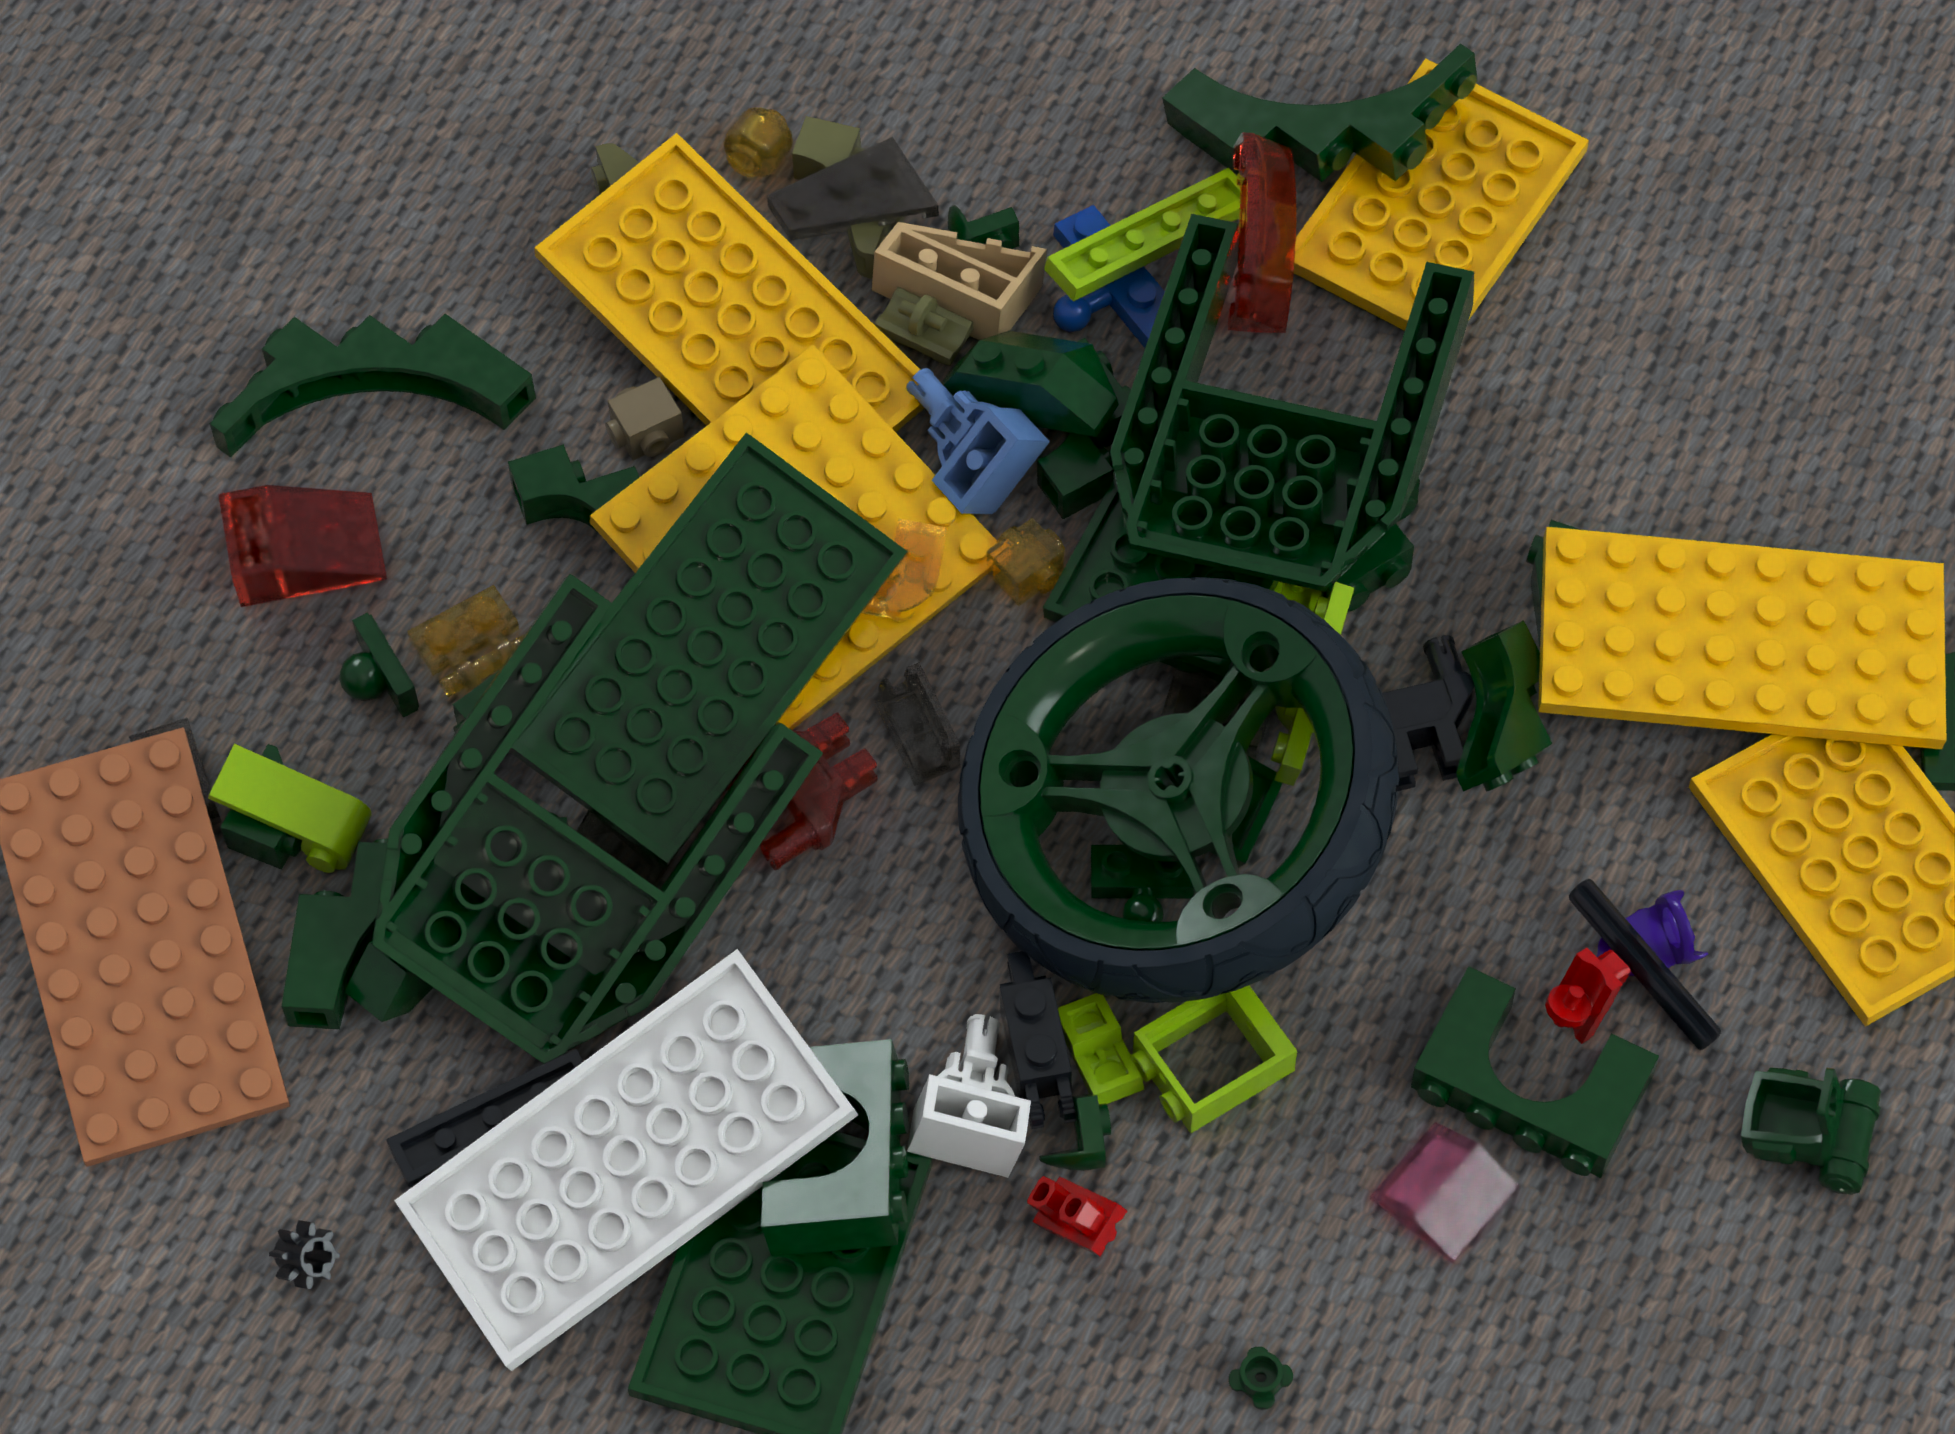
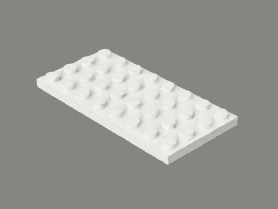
M736 949L394 1201L504 1365L513 1371L761 1188L763 1182L773 1179L857 1117L858 1113L745 958Z

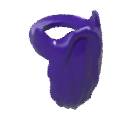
M1683 890L1662 894L1656 899L1655 905L1649 908L1638 909L1635 913L1625 918L1668 968L1675 964H1690L1708 955V952L1694 950L1695 935L1680 903L1684 896ZM1602 937L1598 942L1597 957L1609 949L1612 950Z

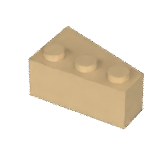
M897 222L874 252L872 291L889 299L892 298L897 287L919 297L928 294L937 299L938 306L973 321L974 329L970 336L981 340L1010 331L1043 286L1047 249L1032 246L1031 252L1003 248L1001 240L987 238L986 244L957 239V232Z

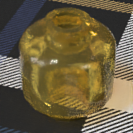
M751 107L743 111L728 130L723 140L727 161L736 172L746 177H766L777 169L789 153L793 145V138L785 118L779 112L762 107Z

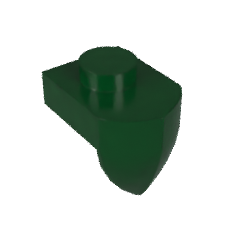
M952 205L949 208L948 231L957 232V239L986 244L987 238L1001 240L1003 248L1014 249L1019 247V220L1012 207L967 222L957 206Z
M1095 1094L1072 1096L1076 1112L1074 1127L1078 1149L1040 1155L1039 1159L1047 1165L1068 1170L1085 1171L1105 1168L1106 1152L1103 1136L1111 1135L1108 1106L1106 1103L1099 1104L1098 1096Z

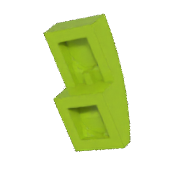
M1095 993L1058 1007L1065 1042L1088 1093L1097 1095L1099 1104H1109L1145 1090L1143 1077L1136 1064L1131 1061V1054L1122 1038L1121 1027L1104 995Z

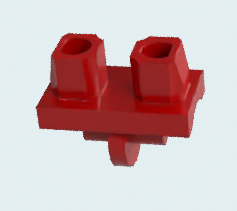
M1588 948L1577 953L1559 986L1554 987L1546 998V1011L1554 1024L1558 1027L1573 1028L1575 1038L1581 1044L1589 1040L1595 1034L1604 1016L1609 1011L1623 985L1622 983L1628 978L1631 972L1629 966L1610 949L1598 957Z
M1042 1176L1027 1199V1204L1038 1211L1032 1221L1033 1223L1098 1256L1102 1255L1106 1244L1115 1239L1117 1234L1115 1224L1122 1220L1127 1213V1210L1118 1203L1060 1176L1056 1182Z

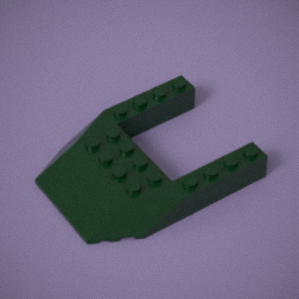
M1191 214L1110 449L1130 549L1325 592L1400 519L1425 464L1472 311L1474 271L1426 262L1377 421L1197 383L1240 257L1238 223Z
M569 574L561 582L390 827L372 946L543 1064L565 1054L570 1049L592 1039L628 1017H632L649 1006L823 754L822 751L784 724L780 723L773 726L660 890L494 774V771L613 604L572 574Z

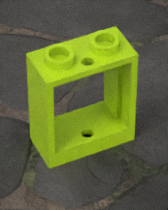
M1250 985L1236 991L1218 996L1186 1001L1135 1031L1133 1054L1130 1058L1139 1069L1143 1080L1148 1082L1152 1079L1161 1091L1162 1095L1159 1096L1160 1102L1169 1118L1175 1123L1181 1120L1188 1131L1193 1133L1294 1072L1297 1050ZM1224 1012H1227L1263 1063L1194 1104L1158 1052Z

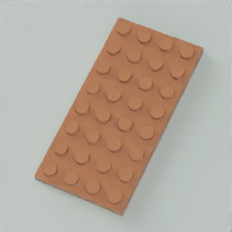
M184 727L0 779V845L86 1167L290 1107Z

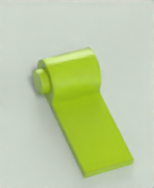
M235 743L208 797L210 800L302 840L301 850L307 856V863L315 869L326 873H332L335 869L340 870L348 867L358 842L372 816L370 808L361 800Z

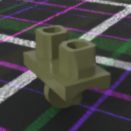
M897 287L887 308L874 323L891 340L930 356L933 360L946 366H951L974 329L973 321L938 306L936 298L928 294L919 297L900 287Z

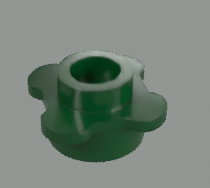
M1258 1346L1248 1351L1247 1356L1241 1363L1240 1369H1234L1230 1372L1228 1382L1232 1390L1242 1391L1252 1398L1253 1405L1256 1408L1266 1410L1274 1405V1396L1282 1387L1291 1385L1293 1371L1288 1365H1282L1280 1360L1272 1353H1269L1267 1349ZM1258 1374L1265 1375L1266 1380L1264 1382H1258L1256 1380V1376Z

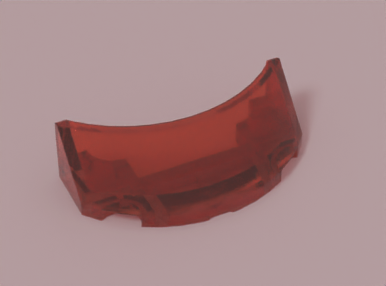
M1242 132L1234 145L1233 167L1235 170H1239L1237 185L1240 186L1238 271L1234 276L1233 287L1236 288L1235 302L1231 303L1229 308L1228 330L1286 333L1296 245V180L1293 155L1290 148L1255 133Z

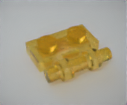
M494 585L407 631L409 640L433 676L448 667H451L454 671L439 680L440 686L447 697L463 689L470 692L481 684V679L500 670L525 635L523 634L512 641L505 638L519 630V624ZM487 646H490L493 650L473 662L466 659Z

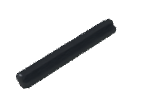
M1586 879L1577 885L1569 894V900L1609 947L1629 966L1634 976L1695 1047L1703 1050L1712 1044L1721 1034L1719 1026L1593 880Z

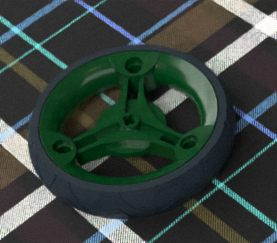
M1194 577L1141 583L1097 598L1089 604L1087 603L1067 614L1033 641L1034 644L1027 646L1008 667L980 712L973 729L974 735H971L967 744L960 773L958 824L960 835H963L961 842L969 871L986 909L999 928L1004 930L1007 937L1021 951L1028 953L1030 958L1052 973L1074 985L1097 994L1112 995L1121 1000L1146 1003L1185 1002L1236 991L1265 979L1290 965L1312 949L1337 926L1360 897V891L1364 890L1370 882L1383 856L1387 839L1392 830L1397 806L1398 792H1395L1399 782V771L1392 721L1380 688L1377 687L1376 680L1366 663L1361 660L1355 649L1333 627L1304 605L1294 600H1288L1284 595L1275 591L1230 579ZM1195 656L1229 659L1234 664L1221 683L1192 711L1152 719L1131 731L1114 750L1075 756L1051 755L1049 752L1068 720L1087 700L1112 681L1133 670L1163 660ZM1248 690H1250V692L1252 693L1249 695V697L1246 699L1243 705L1239 708L1236 714L1232 717V719L1229 721L1226 727L1223 726L1222 724L1224 723V721L1231 714L1234 708L1238 705V703L1248 692ZM1275 706L1303 708L1317 739L1321 765L1319 788L1310 820L1290 855L1267 879L1258 875L1240 874L1233 850L1232 833L1238 828L1246 815L1253 793V772L1246 751L1262 722ZM1063 780L1101 781L1100 788L1063 787ZM1057 812H1080L1103 816L1116 837L1131 851L1152 860L1178 861L1189 875L1196 895L1189 900L1177 921L1144 922L1109 915L1083 902L1060 881L1044 855L1038 837L1051 824ZM1216 849L1227 877L1214 881L1207 886L1195 857ZM1238 908L1232 915L1224 918L1230 910Z

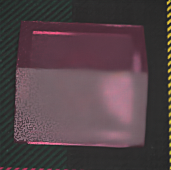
M1435 1122L1371 1194L1370 1200L1450 1262L1454 1263L1514 1194L1519 1185L1478 1142Z

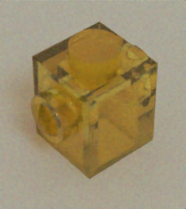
M1030 518L1020 527L1013 526L1004 531L996 544L986 551L987 566L989 567L987 574L1018 606L1038 592L1041 594L1050 592L1064 570L1065 547L1061 539L1053 530L1049 528L1044 530L1033 518Z

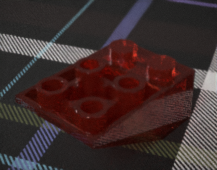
M264 485L218 494L231 576L241 607L387 579L372 493Z

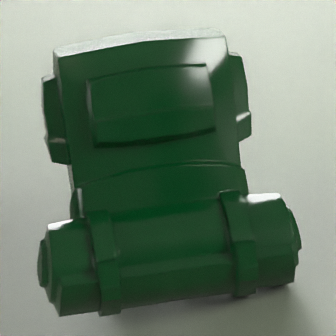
M1770 1067L1767 1072L1755 1071L1745 1103L1741 1131L1742 1145L1745 1151L1753 1154L1756 1159L1780 1162L1781 1164H1793L1794 1161L1807 1162L1809 1165L1820 1166L1818 1181L1823 1187L1838 1194L1853 1195L1859 1193L1862 1188L1863 1178L1866 1177L1869 1163L1867 1160L1875 1121L1878 1120L1881 1109L1879 1106L1881 1090L1878 1086L1861 1079H1844L1839 1083L1836 1070L1833 1068H1826L1823 1081L1811 1079L1809 1073L1802 1070L1795 1071Z

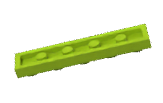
M1228 167L1048 256L1044 270L1074 302L1179 249L1191 214L1233 222L1253 212L1258 198Z

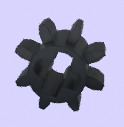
M298 1220L296 1232L283 1229L278 1231L280 1238L274 1250L269 1252V1256L275 1259L276 1264L280 1268L276 1274L278 1279L293 1280L295 1287L311 1289L313 1277L325 1280L332 1278L329 1271L332 1269L335 1259L340 1257V1253L335 1251L334 1246L330 1242L334 1234L331 1230L320 1228L316 1230L314 1222Z

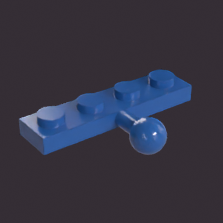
M1092 205L1055 223L1053 236L1063 248H1066L1111 225L1098 209ZM1143 266L1074 302L1068 295L1062 296L1054 305L1053 318L1057 326L1062 330L1077 332L1086 327L1092 313L1110 305L1145 348L1165 291Z

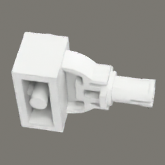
M975 1014L967 1020V1035L960 1065L961 1053H950V1056L947 1057L945 1070L938 1076L931 1074L928 1076L913 1110L907 1152L1008 1178L1025 1145L1031 1101L1015 1097L1012 1088L1007 1083V1065L1000 1064L994 1077L998 1060L995 1056L997 1035L1000 1031V1023L997 1019L990 1016L987 1029L983 1030L985 1015Z

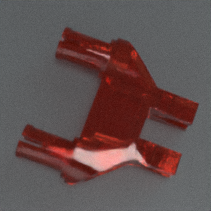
M838 712L805 731L792 730L822 751L823 754L786 806L794 816L795 822L767 840H763L759 845L764 858L767 861L772 859L770 866L775 871L810 848L824 850L832 845L844 802L878 781V777L873 771L877 768V762L866 748L832 767L826 762L827 759L850 746V740L845 735L849 732V726ZM739 774L735 777V779L732 781V783L729 785V787L725 790V792L730 789V787H731L732 784L735 782V780L737 779V777L739 776Z

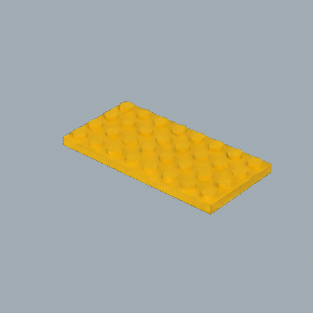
M677 133L534 247L535 257L657 377H660L663 383L706 426L813 344L895 432L924 409L920 402L906 389L909 381H913L917 386L919 385L912 377L921 369Z
M1546 527L1543 538L1538 712L1942 750L1947 741L1944 563Z

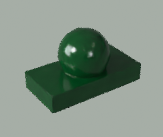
M367 612L353 619L352 622L357 641L363 652L353 654L344 661L339 678L343 690L353 699L368 701L376 699L386 689L403 718L418 711L419 703L415 687L373 616Z

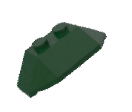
M1007 331L979 340L941 382L953 396L955 393L965 390L969 391L978 402L990 403L1000 408L1020 409L1036 427L1093 437L1099 435L1119 406L1115 392L1093 344L1015 331Z

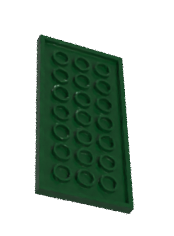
M746 432L614 599L611 607L509 751L664 867H667L755 753L771 728L782 718L906 556L907 551Z

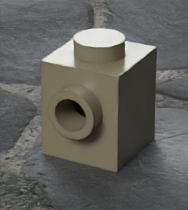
M660 377L638 387L626 388L618 393L615 398L608 400L610 421L605 422L608 435L617 449L625 447L633 461L644 455L648 457L659 455L669 447L670 443L685 437L682 413Z

